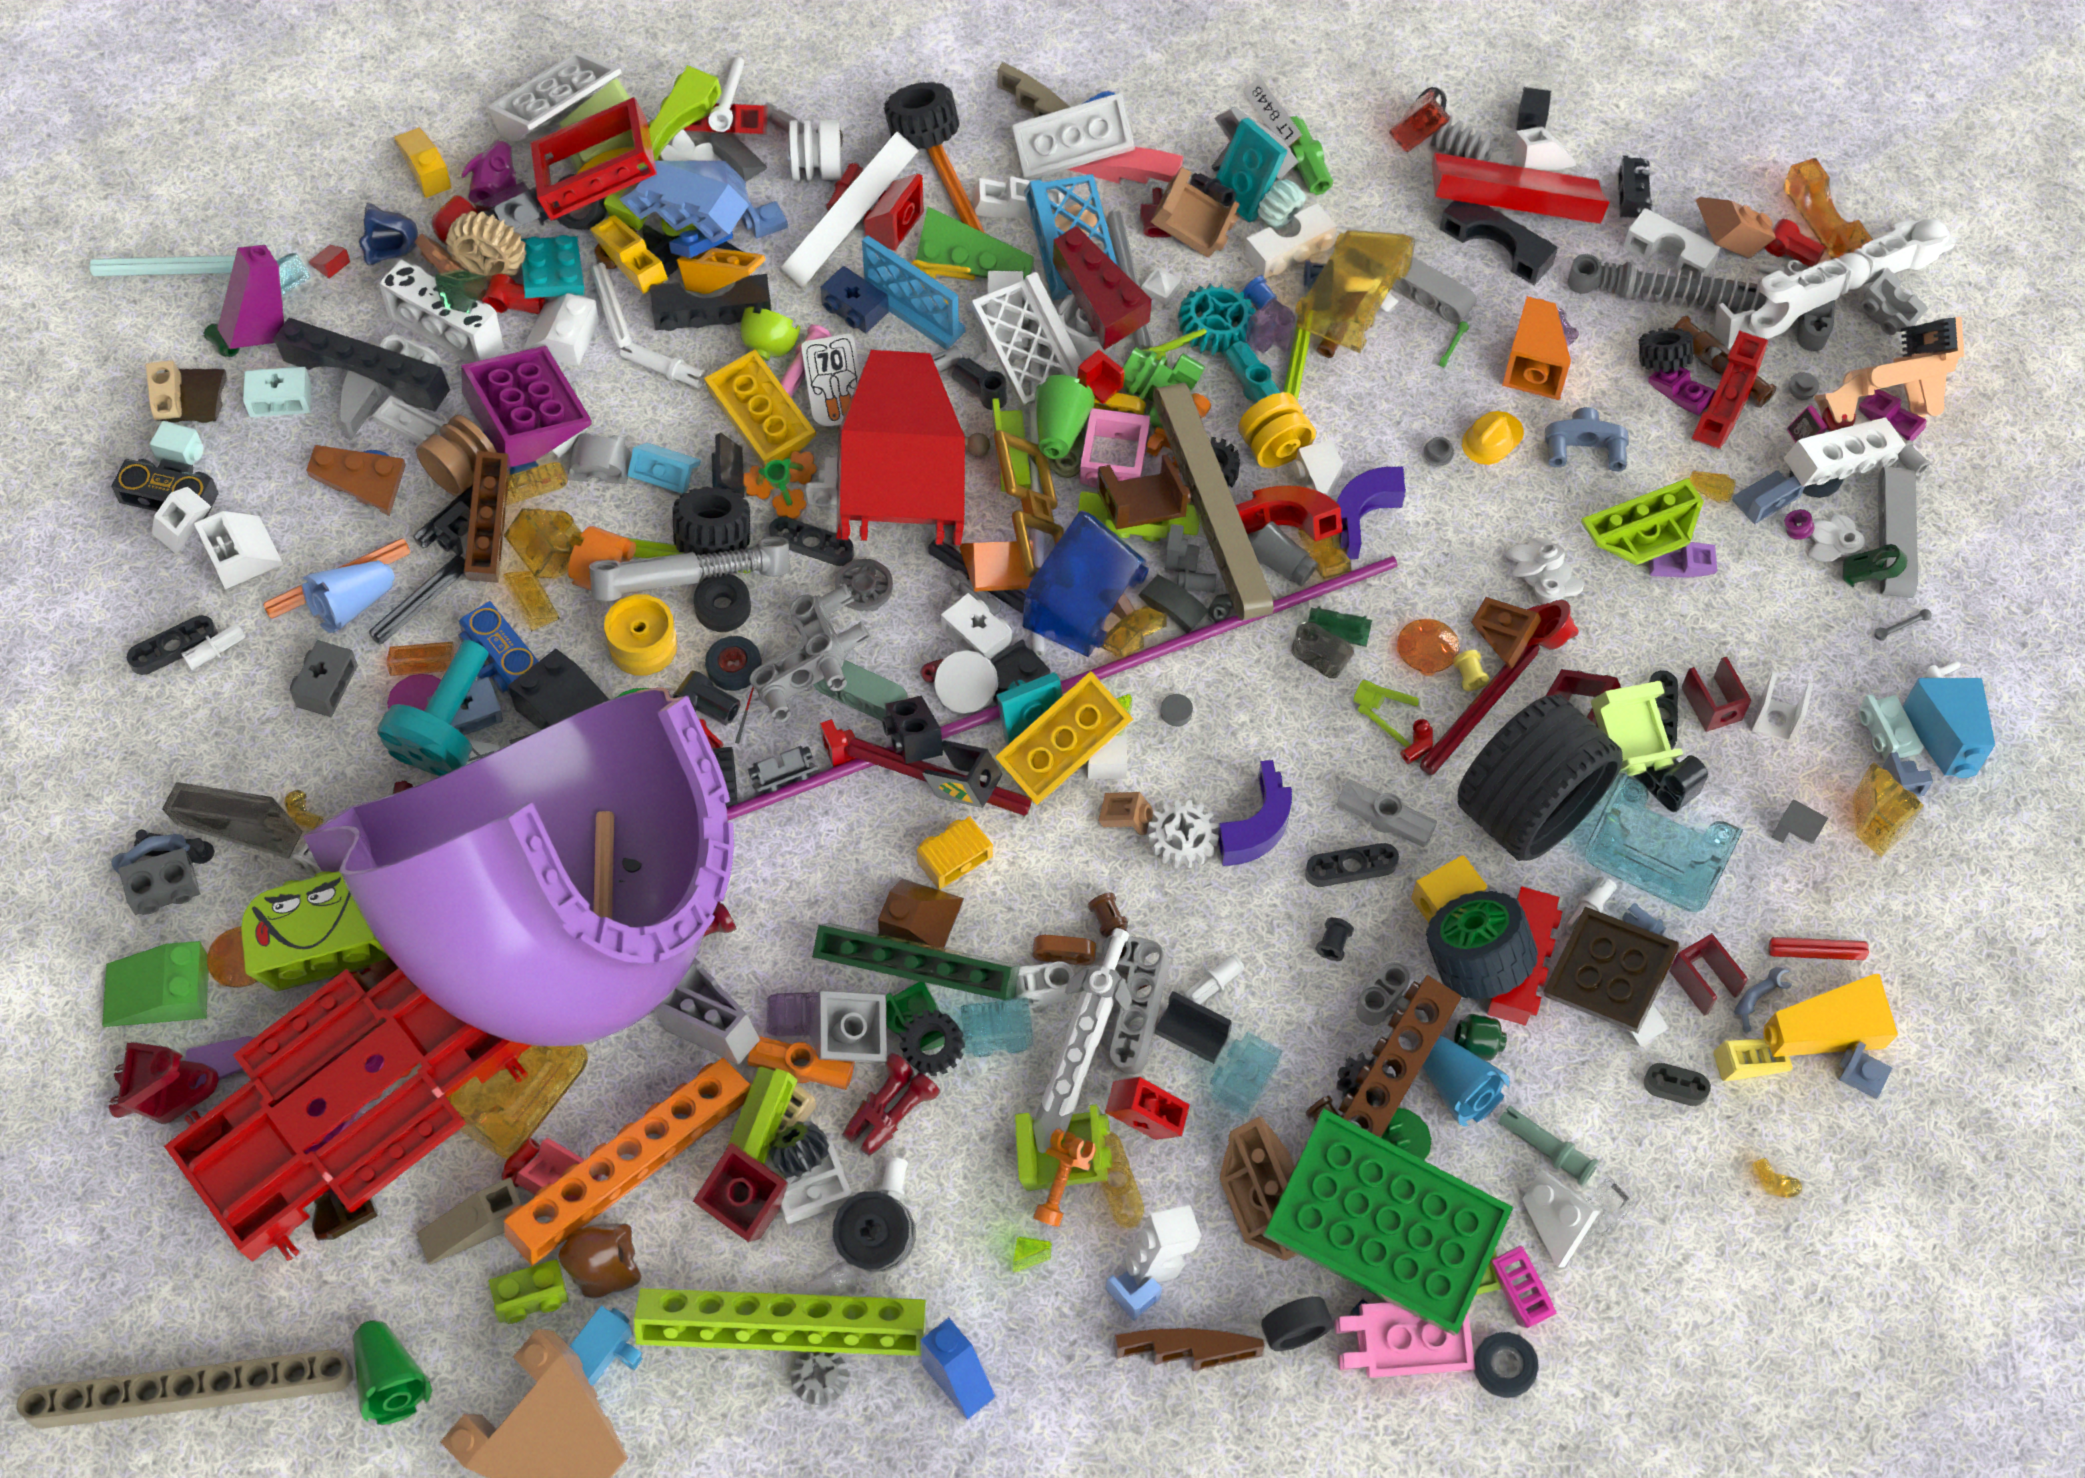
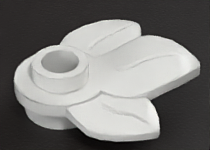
M683 129L673 137L671 145H667L660 154L662 161H713L711 143H703L695 147Z
M1835 514L1831 522L1826 520L1813 522L1815 529L1810 536L1817 543L1808 552V557L1819 561H1834L1839 557L1846 558L1856 555L1864 549L1865 538L1859 531H1856L1853 520L1849 517Z
M1542 537L1532 538L1527 544L1515 545L1505 553V558L1518 562L1513 570V577L1537 574L1541 570L1550 571L1557 569L1563 564L1565 556L1564 548L1561 545L1554 544L1551 540Z
M1565 561L1557 569L1550 571L1541 570L1537 574L1524 576L1525 581L1534 587L1536 599L1541 604L1563 599L1564 596H1576L1582 592L1585 584L1584 581L1571 577V567Z

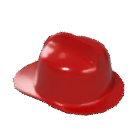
M1560 599L1527 609L1538 613L1542 620L1526 646L1538 644L1546 649L1554 650L1563 646L1569 639L1577 636L1579 633L1570 615V605L1566 600Z

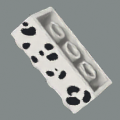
M400 260L379 282L389 320L463 361L472 363L494 358L504 348L497 313L489 304H482L472 299L465 291H458L450 287L444 280L428 275L419 266L410 265Z

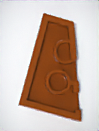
M315 445L306 471L309 477L339 492L344 491L356 497L357 501L365 505L370 504L378 508L381 513L390 517L406 464L404 458Z

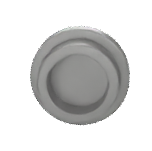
M1799 372L1791 377L1789 389L1795 398L1807 400L1817 394L1819 382L1812 374Z
M1435 437L1427 442L1424 447V457L1433 465L1443 466L1450 463L1453 459L1454 448L1451 442L1444 437Z

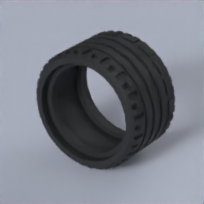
M1544 696L1526 706L1509 720L1477 755L1459 785L1457 793L1458 806L1480 827H1483L1485 832L1492 838H1495L1496 842L1505 848L1516 860H1534L1561 842L1599 803L1621 769L1623 761L1622 749L1612 739L1608 738L1601 729H1598L1592 721L1584 717L1563 696Z

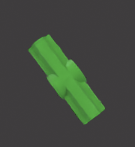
M1292 116L1290 117L1302 133V136L1289 146L1293 155L1298 160L1293 169L1294 171H1300L1310 193L1315 195L1324 194L1332 187L1333 179L1324 163L1322 145L1319 140H1313L1303 119Z

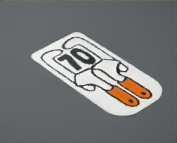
M852 334L805 341L801 345L812 416L820 425L835 426L841 424L859 380L860 370L854 336Z

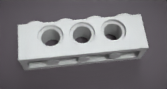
M1885 417L1800 439L1783 459L1803 487L1815 483L1822 485L1830 479H1844L1852 473H1866L1878 466L1888 467L1897 461L1899 452L1906 444Z

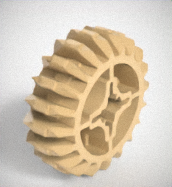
M470 211L468 215L462 213L452 223L447 234V251L452 253L451 259L458 261L459 267L466 268L469 274L474 273L479 279L485 277L489 282L494 274H504L509 277L516 275L522 267L526 254L524 250L525 243L520 240L521 235L519 233L513 232L514 226H507L504 224V220L495 219L493 214L490 217L486 216L482 211L478 215L473 211Z

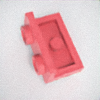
M546 1138L541 1142L538 1156L518 1172L515 1183L536 1194L543 1186L547 1184L552 1185L562 1178L563 1173L575 1163L580 1164L585 1159ZM595 1175L592 1178L600 1181L602 1175ZM570 1195L565 1197L564 1199L570 1202H574L579 1200L580 1198L575 1195Z

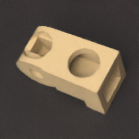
M169 360L146 363L149 401L154 419L163 420L181 417V373L175 362ZM159 370H167V371H168V372H164V373H156V372L159 371Z

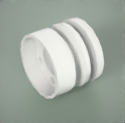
M820 119L818 133H812L809 120L804 121V133H799L798 120H790V129L786 139L787 162L793 181H800V168H806L807 181H811L814 167L820 168L823 180H841L839 119Z

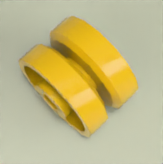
M1281 392L1261 399L1244 413L1238 424L1239 434L1244 442L1251 447V453L1263 468H1276L1294 461L1297 458L1298 448L1312 445L1316 437L1315 427L1309 418L1303 414L1301 405L1291 393Z
M634 594L620 599L611 606L605 616L604 632L613 663L623 672L635 676H648L660 672L667 667L677 653L678 643L674 618L670 608L661 599L648 594Z

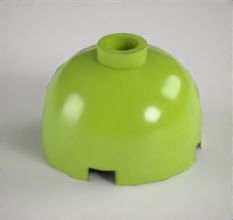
M754 307L746 308L741 320L740 333L741 340L748 349L752 351L755 349L764 361H769L770 357H782L794 348L801 330L799 324L794 328L792 327L793 320L784 315L767 309H761L760 314L752 313Z

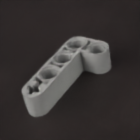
M1108 936L1102 944L1104 958L1112 940L1111 936ZM1128 936L1123 946L1127 947L1126 954L1118 960L1115 970L1129 973L1127 986L1132 1001L1127 1012L1120 1007L1111 1044L1110 1057L1123 1073L1134 1075L1144 1068L1147 1061L1169 969V958L1158 942ZM1149 954H1159L1158 961L1155 964H1144L1145 958ZM1150 985L1151 991L1146 997H1137V991L1141 986ZM1136 1017L1143 1018V1024L1139 1029L1129 1030V1024L1132 1019ZM1131 1050L1135 1055L1133 1058L1128 1057L1125 1062L1122 1057L1123 1055H1129Z

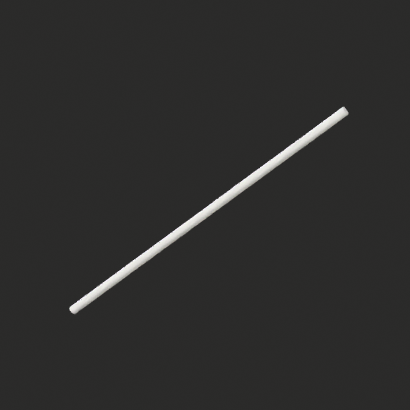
M1029 319V332L1036 334L1038 325L1036 321ZM1029 339V352H1030V349H1031V346H1032V343H1033V340H1030V339ZM1037 342L1033 354L1041 357V343ZM1030 360V374L1041 378V364ZM1030 381V395L1036 393L1039 384ZM1034 402L1030 404V442L1039 445L1036 405ZM1031 460V490L1043 494L1037 465ZM1031 528L1034 563L1036 567L1044 569L1043 532ZM1034 579L1035 585L1032 589V650L1037 656H1044V582Z

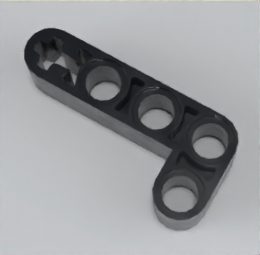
M1693 755L1687 756L1680 763L1674 759V765L1666 769L1655 771L1654 766L1646 767L1645 772L1633 775V777L1669 811L1677 812L1701 793L1708 778L1707 768L1700 759Z

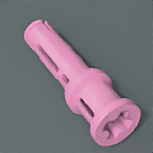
M813 324L807 329L808 335L803 342L832 337V335L824 327ZM802 343L797 345L795 359L780 381V384L791 398L806 376L801 349Z

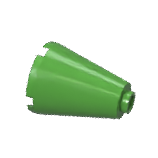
M1053 375L1047 377L1046 381L1041 385L1039 384L1036 389L1035 405L1039 449L1045 456L1052 459L1063 458L1068 454L1087 421L1092 408H1094L1095 396L1092 389L1088 385L1085 388L1079 384L1080 379L1074 376Z

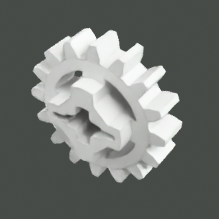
M1175 800L1173 808L1163 804L1162 814L1155 811L1153 822H1149L1148 832L1150 834L1148 844L1154 845V856L1162 853V863L1166 864L1171 859L1174 861V868L1177 869L1181 862H1185L1188 869L1192 868V861L1194 860L1201 865L1204 864L1205 855L1212 857L1214 852L1213 846L1218 844L1219 836L1216 834H1218L1219 826L1216 823H1212L1213 813L1204 815V805L1201 804L1195 809L1192 807V800H1188L1186 806H1181L1179 800Z

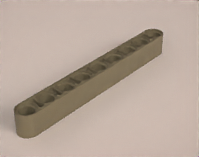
M1178 383L1155 388L1153 400L1156 411L1184 482L1189 487L1191 500L1238 618L1243 621L1272 614L1273 599L1187 384Z
M324 1350L36 1386L22 1392L16 1406L18 1413L31 1426L36 1429H47L338 1392L349 1386L353 1378V1371L341 1352L337 1350ZM341 1365V1370L336 1376L326 1377V1372L330 1367ZM300 1369L305 1370L300 1380L289 1382L293 1372ZM268 1374L265 1383L257 1387L253 1386V1381L256 1377ZM224 1379H231L230 1385L225 1390L216 1391L219 1382ZM194 1383V1387L189 1394L179 1396L183 1386ZM151 1388H157L154 1397L146 1401L142 1400L146 1391ZM116 1392L120 1393L115 1403L106 1405V1400L110 1395ZM83 1397L81 1404L76 1409L69 1410V1405L74 1399ZM45 1402L43 1410L38 1414L32 1415L35 1405Z

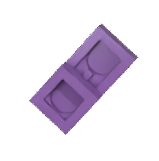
M1690 542L1685 547L1649 560L1650 576L1687 578L1716 574L1718 570L1715 545Z

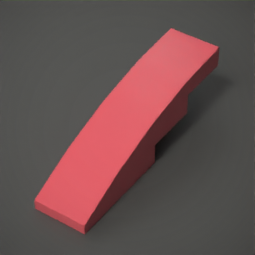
M1135 147V150L1067 170L1085 175L1093 174L1096 178L1118 184L1121 178L1147 184L1149 177L1169 183L1182 167L1183 156L1155 149Z

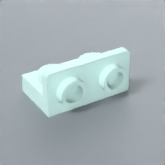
M1873 694L1865 697L1859 708V718L1861 723L1868 727L1872 735L1873 746L1878 753L1882 754L1884 760L1886 761L1889 754L1897 752L1899 758L1921 753L1924 747L1897 695L1876 700Z

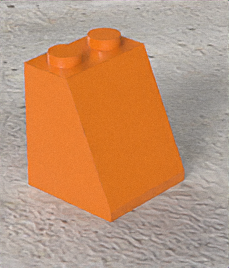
M1527 296L1502 386L1560 401L1571 358L1556 303Z

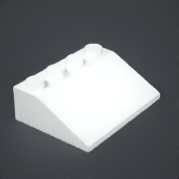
M577 51L487 106L500 136L512 142H518L527 138L528 133L534 129L548 125L551 119L558 114L570 111L574 107L573 105L579 101L591 98L596 94L597 90L620 75L621 71L613 65Z

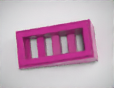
M1520 1245L1490 1260L1518 1326L1529 1328L1557 1314L1552 1300L1523 1246ZM1519 1261L1521 1267L1506 1273L1505 1267ZM1525 1275L1527 1280L1513 1286L1511 1281ZM1531 1289L1533 1294L1520 1299L1519 1294ZM1537 1303V1308L1527 1312V1307Z

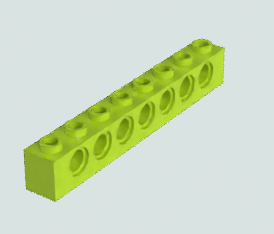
M640 1288L634 1316L636 1345L921 1356L920 1339L925 1336L926 1299Z

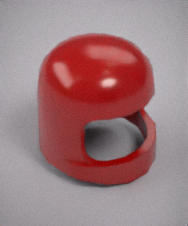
M459 195L453 196L433 215L431 226L436 237L448 246L446 243L447 234L452 223L462 213L468 215L470 211L478 214L475 207L465 198Z

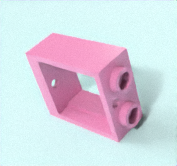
M1092 408L1080 466V484H1087L1090 487L1097 488L1098 467L1105 465L1111 466L1118 481L1142 477L1149 436L1150 416ZM1095 436L1138 441L1134 468L1090 462Z

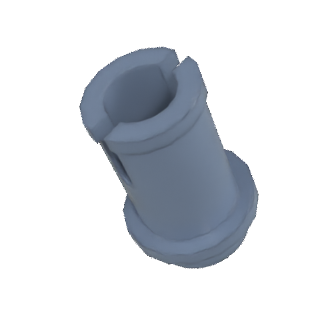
M1633 903L1628 908L1635 916L1631 913H1624L1623 921L1663 936L1667 929L1663 926L1661 919H1654L1636 903Z

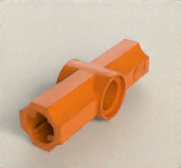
M758 1036L759 1042L749 1052L748 1066L756 1068L762 1066L774 1071L778 1068L793 1075L798 1079L797 1083L811 1081L847 1090L850 1085L855 1061L819 1060L814 1048L805 1042L790 1044ZM798 1059L809 1061L807 1065L802 1067L793 1065Z

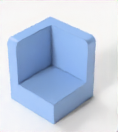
M1126 1271L1118 1278L1111 1275L1106 1283V1290L1133 1321L1161 1298L1162 1287L1153 1277L1143 1286L1137 1287L1134 1276L1131 1277L1128 1271Z

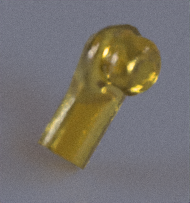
M297 789L289 792L285 797L284 805L292 823L311 830L323 824V816L307 811L305 806L306 800H304L307 796L302 790Z

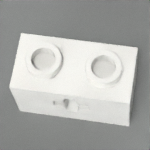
M969 593L941 614V631L963 651L977 652L991 660L1011 647L1012 631L1010 626L1003 619L998 620L990 613L989 608L982 600H976Z

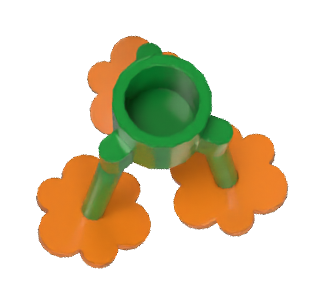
M794 451L791 454V459L786 458L784 461L772 460L763 468L756 465L752 466L750 472L744 474V486L747 487L746 493L749 496L756 495L759 499L763 500L770 496V490L779 488L781 495L775 496L772 500L773 507L777 509V515L779 517L787 516L791 519L798 518L801 513L800 510L805 509L807 506L804 500V492L801 489H793L791 491L787 489L786 485L789 481H798L803 485L811 482L812 474L817 472V466L813 464L814 455L806 451L802 454Z

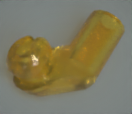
M1768 1158L1759 1159L1752 1164L1766 1193L1789 1199L1801 1193L1802 1184L1800 1180L1796 1177L1775 1173Z

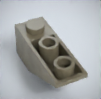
M511 1177L477 1191L417 1232L429 1265L504 1233V1220L513 1208L522 1205Z

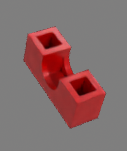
M731 104L730 111L732 112L733 120L730 128L724 132L767 134L768 106ZM710 114L696 120L683 129L684 131L718 132L709 125L708 119Z

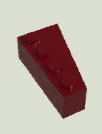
M1078 226L1073 227L1054 239L1053 264L1068 290L1073 292L1079 309L1083 310L1087 316L1088 324L1092 331L1098 335L1099 343L1103 350L1108 349L1150 322L1152 299Z

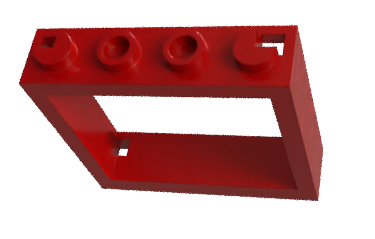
M635 97L530 143L537 199L551 221L657 174L648 122ZM632 129L635 149L556 184H551L550 165ZM552 153L553 157L546 159L545 155ZM644 163L648 167L640 170L638 165ZM558 201L560 206L555 208L554 202Z

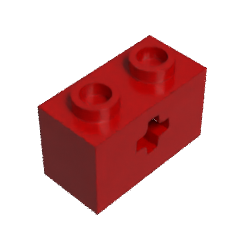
M1141 1077L1113 1081L1105 1113L1154 1140L1182 1137L1190 1104Z

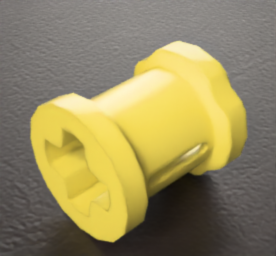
M1477 650L1464 651L1453 659L1454 666L1461 673L1463 679L1461 685L1465 691L1481 689L1490 681L1488 674L1483 672L1480 664L1481 655Z

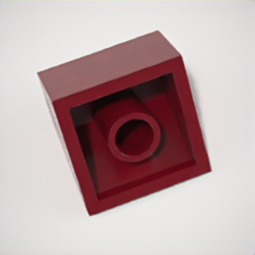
M731 1142L692 1202L744 1240L751 1242L762 1238L779 1212L789 1182Z

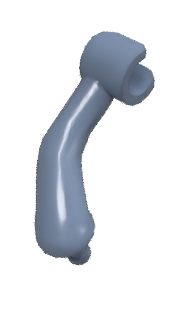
M181 834L148 837L129 852L119 853L114 856L111 865L119 874L118 868L133 864L151 851H174L185 848L188 851L190 846Z
M1781 967L1772 968L1767 979L1748 989L1735 1008L1734 1014L1742 1016L1744 1032L1751 1031L1748 1014L1755 1011L1754 1006L1758 999L1776 987L1788 989L1792 986L1790 982H1780V976L1783 973H1789L1790 970Z

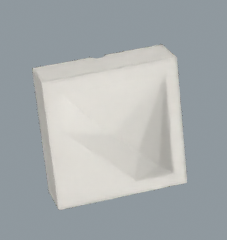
M1156 267L1142 285V290L1148 296L1154 297L1166 305L1181 287L1182 279Z

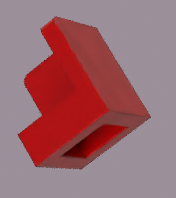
M1098 349L1078 366L1077 378L1080 379L1079 384L1085 388L1088 385L1092 389L1095 399L1104 404L1123 388L1125 371Z

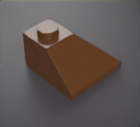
M902 878L890 890L879 915V934L945 948L964 898Z

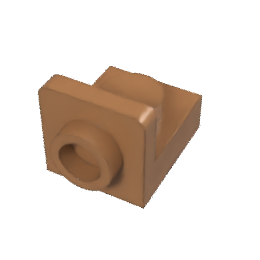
M1140 792L1105 793L1098 821L1103 827H1133L1139 835H1146L1149 822H1152L1153 810Z

